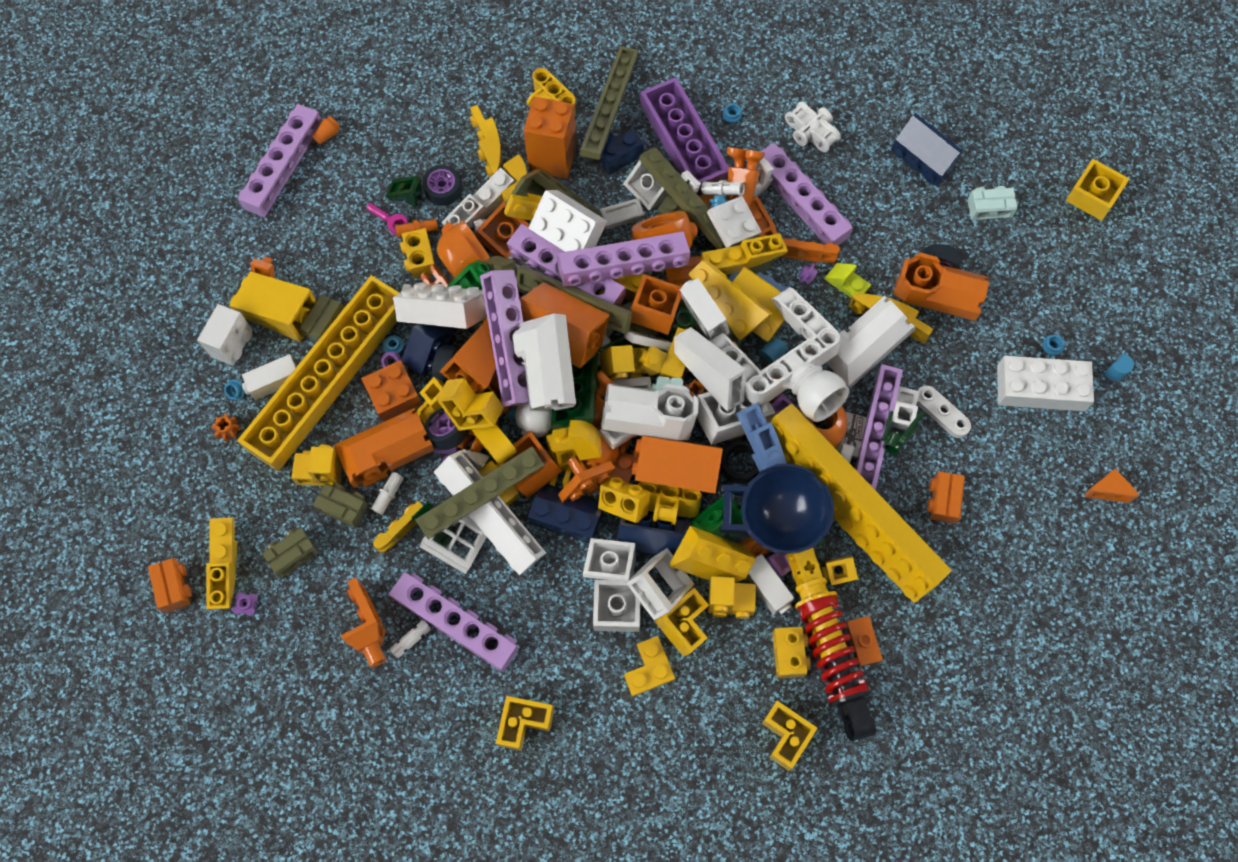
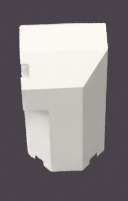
M883 296L852 326L848 327L850 330L848 333L845 330L839 333L838 353L826 363L851 388L915 331V326L912 323L909 324L906 321L908 318L892 301H888L886 296Z
M553 313L520 323L518 326L520 327L519 330L513 334L514 352L517 357L524 359L522 364L525 366L530 411L545 412L548 409H554L555 411L574 407L576 399L566 315Z
M608 384L601 428L603 430L677 441L689 440L698 414V398L695 395L692 397L689 394L690 390L686 386L667 384L663 386L662 390L654 391Z

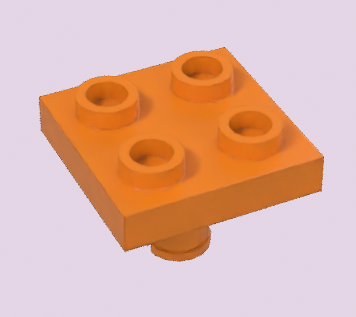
M578 456L572 457L567 461V464L575 476L558 496L564 502L569 499L575 501L587 492L589 495L595 493L600 489L599 485L610 478L609 474L615 469L611 461L586 469Z

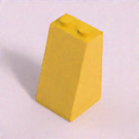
M250 271L248 276L242 280L237 294L231 298L229 306L231 309L240 312L245 319L301 342L304 336L299 328L317 300L308 288Z

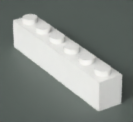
M462 451L449 455L434 471L440 483L445 485L452 496L483 477ZM499 496L468 515L518 575L531 568L546 554L545 550Z

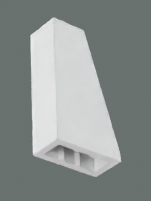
M692 327L674 337L675 355L727 412L744 401L746 369Z

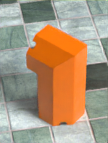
M918 253L915 257L904 261L893 291L895 296L905 303L976 321L982 309L979 307L986 298L989 277L939 264L940 260L938 257L924 253Z
M415 408L334 445L347 477L354 488L359 487L358 483H363L364 487L373 485L388 476L387 471L389 469L392 472L394 469L434 451V447L426 436L427 433Z

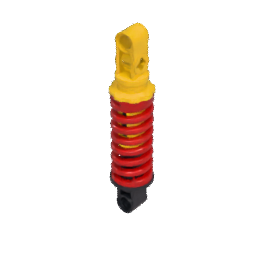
M814 548L798 554H787L785 556L797 585L795 590L801 598V601L796 603L795 607L800 612L801 621L808 623L804 630L806 634L812 635L808 642L810 646L816 647L812 652L815 658L820 659L816 666L819 670L825 671L821 674L820 678L823 682L829 683L824 689L827 694L831 695L828 696L829 708L838 707L846 736L850 741L874 736L876 734V726L865 700L872 695V692L869 690L865 679L859 680V684L855 682V679L863 676V671L857 670L852 672L850 668L859 664V659L853 658L848 660L846 656L855 652V647H847L846 641H849L851 636L850 634H842L841 630L845 629L847 625L845 622L839 623L837 619L842 617L843 613L841 610L834 611L835 608L840 607L837 592H828L827 581L822 576Z

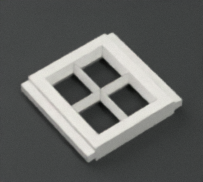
M468 515L458 521L461 524L455 534L448 529L442 531L452 537L447 548L433 541L434 537L428 540L426 536L420 545V548L464 574L471 567L487 538ZM464 526L478 533L473 544L459 537ZM456 540L470 548L465 559L451 551Z

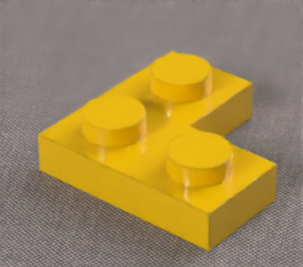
M658 636L637 644L644 666L624 674L632 697L675 680Z

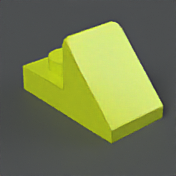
M837 263L824 278L850 298L853 294H866L871 287L870 283L855 273L857 266L854 264Z

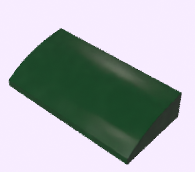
M598 352L581 368L572 364L576 405L563 410L554 411L552 409L551 427L553 430L569 427L570 420H582L590 424L594 421L599 361Z

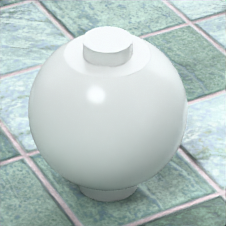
M529 403L518 405L515 420L517 426L522 429L521 434L525 435L531 431L536 437L541 438L549 435L553 430L551 427L552 409H548L545 412L530 411Z

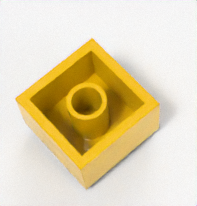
M1092 159L1065 201L1102 221L1130 178Z

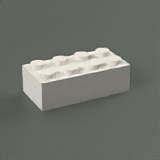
M422 282L414 284V287L411 289L402 290L400 294L393 297L397 322L467 329L487 318L483 290H479L478 287L464 289L459 285L444 287L443 284H435L429 286L427 283Z
M1004 356L997 365L998 405L1086 411L1094 403L1092 362Z

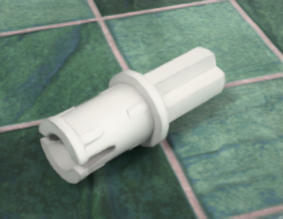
M395 472L390 475L383 489H379L380 494L370 508L371 510L383 516L391 499H395L394 494L403 481L401 475Z

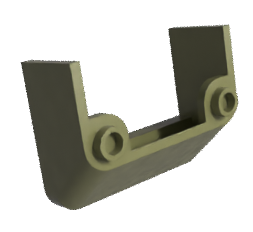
M536 169L522 176L511 193L525 197L527 193L543 196L545 190H558L603 218L597 209L541 169Z

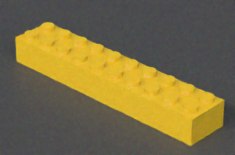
M371 275L239 437L237 442L246 451L279 472L397 323L393 297L400 293Z
M792 403L774 416L771 423L781 444L786 463L799 465L811 470L823 485H827L833 498V518L855 540L856 544L871 557L872 561L887 574L888 578L894 581L906 597L910 598L913 603L917 602L952 571Z

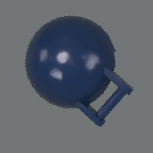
M776 464L761 470V473L753 478L748 486H721L724 502L723 524L720 525V532L749 534L760 546L774 553L785 555L798 554L813 548L827 535L834 516L833 498L827 485H823L811 470L799 465ZM733 495H743L741 512L744 525L732 524Z

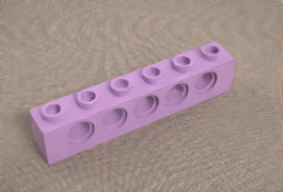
M297 104L294 110L290 112L288 120L280 128L276 139L271 142L269 150L261 158L255 172L250 175L245 188L239 193L238 200L243 209L265 218L312 142L313 138L311 136L322 122L319 112Z
M775 143L763 149L761 152H765L764 158L774 168L771 174L773 181L770 185L824 244L833 243L840 245L850 238L853 229L851 222L838 212L837 207L825 198L824 193L812 184L811 179L799 170L798 165L786 156L785 151Z
M521 224L507 242L510 250L509 253L517 260H525L526 264L533 270L537 271L539 269L544 272V275L562 282L558 269V253L565 251ZM531 247L536 248L533 252H527ZM553 258L551 262L544 263L545 259ZM611 278L599 282H588L572 286L617 306H620L627 296L625 287ZM597 290H605L602 295L595 294Z
M683 231L558 253V269L563 287L577 286L582 283L599 282L610 278L617 279L627 275H640L644 272L661 271L673 267L680 268L688 265L690 249Z
M492 270L481 275L480 279L502 405L507 407L528 404L525 366L522 364L524 359L517 357L514 352L513 343L514 332L519 330V324L524 322L517 289V279L514 270Z
M883 364L876 376L855 465V470L875 490L885 451L883 448L884 441L881 440V437L885 431L889 412H894L903 369Z
M404 572L388 595L394 601L504 673L519 650L515 645L517 641L507 634L504 637L496 632L498 629L491 623L486 621L483 624L478 621L479 616L468 609L465 612L460 609L459 606L461 604L453 598L449 597L446 600L440 596L442 592L433 585H430L428 588L422 584L424 580L418 575L412 573L410 576ZM417 591H422L423 597L418 601L413 600V595ZM434 604H442V608L439 612H431V608ZM455 615L461 617L457 625H450L451 617ZM471 628H479V634L476 637H468V632ZM491 640L498 641V646L494 650L487 649V643Z

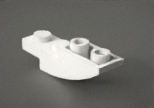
M500 167L473 196L469 194L441 223L443 225L447 223L455 225L460 221H464L469 228H472L474 226L473 221L480 218L483 220L503 202L501 192L514 184L515 180Z

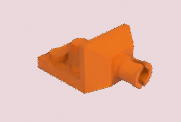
M355 577L347 581L350 587L347 592L352 602H355L360 608L356 611L361 621L365 623L346 632L341 637L352 648L365 655L369 667L374 668L387 660L380 648V645L384 642L386 629L366 588Z

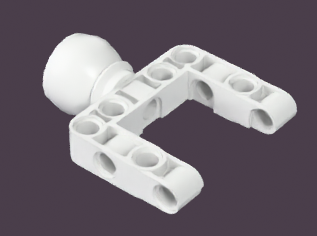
M791 287L772 298L771 301H773L775 307L783 315V319L799 335L802 334L807 340L762 371L724 333L721 332L709 340L746 369L744 396L752 404L764 405L786 389H792V393L797 395L799 407L804 415L815 422H819L834 414L849 395L850 391L845 381L839 375L823 370L821 366L838 353L840 334Z

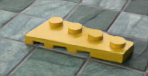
M706 259L702 260L689 273L693 281L697 278L701 281L727 319L729 328L739 341L747 337L773 314L768 309H764L759 305L755 298L749 297L743 292L739 285L733 284L728 280L724 273Z

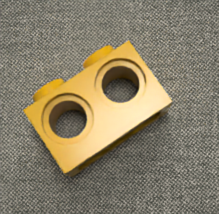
M426 228L402 233L403 242H400L402 253L407 256V259L404 260L406 271L411 272L413 279L421 277L423 272L429 275L433 274L430 266L435 264Z
M612 477L600 485L598 509L637 523L648 515L650 491L643 489L639 485L624 482L621 478Z

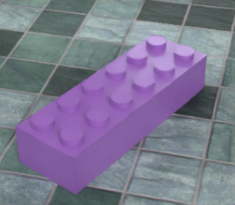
M675 77L641 91L640 106L678 173L682 175L683 172L688 170L701 183L697 195L703 194L701 191L703 182H719L720 180L728 182L729 166L678 79Z

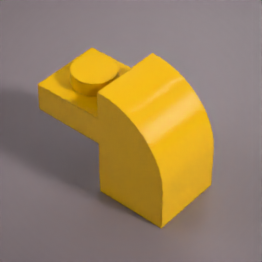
M435 377L419 392L426 401L416 412L424 425L431 414L442 409L436 398L445 383Z
M570 420L569 427L552 430L550 448L552 452L574 449L580 461L599 458L602 454L601 435L597 428L588 422Z

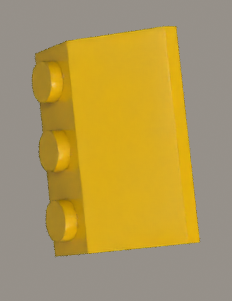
M744 267L732 283L739 285L742 291L749 297L752 296L758 301L759 305L773 313L752 331L769 342L785 321L783 315L775 307L773 301H771L781 291Z
M690 526L669 566L709 581L711 576L735 578L734 583L746 579L756 558L746 546Z

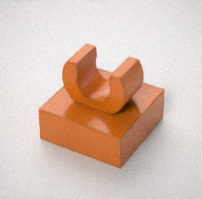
M266 256L262 261L254 258L250 263L251 272L275 278L274 266L271 264L273 259Z

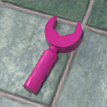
M372 203L367 205L366 209L369 212L387 221L389 231L393 235H396V224L408 223L406 217L402 214H394L390 217L388 213Z

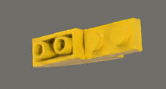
M478 105L470 107L472 116L469 119L472 127H477L478 129L477 136L479 138L480 150H477L480 161H485L487 165L485 170L490 178L500 167L502 168L501 145L493 118L485 120Z
M527 193L526 197L511 194L504 213L508 217L532 221L543 196Z
M781 233L743 240L737 246L702 252L700 259L701 261L708 260L727 275L739 272L744 267L749 269L786 254L788 250Z
M853 294L848 306L855 313L864 315L883 296ZM887 297L888 301H892L908 318L906 321L915 326L916 330L910 334V337L915 341L925 344L933 328L916 318L919 313L918 310Z
M210 518L209 563H206V609L231 608L237 566L235 518Z

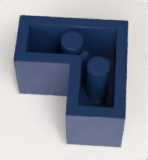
M633 129L616 138L610 131L599 161L610 175L638 160L643 153V143Z
M426 324L414 326L401 360L402 364L420 375L432 371L434 357L438 349L444 344H453L456 328Z

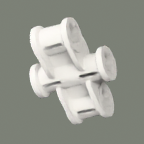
M799 102L792 112L785 114L786 122L795 129L793 138L800 146H806L809 140L820 151L827 152L834 142H838L841 139L839 131L830 124L833 121L831 113L825 108H820L816 114L807 104Z

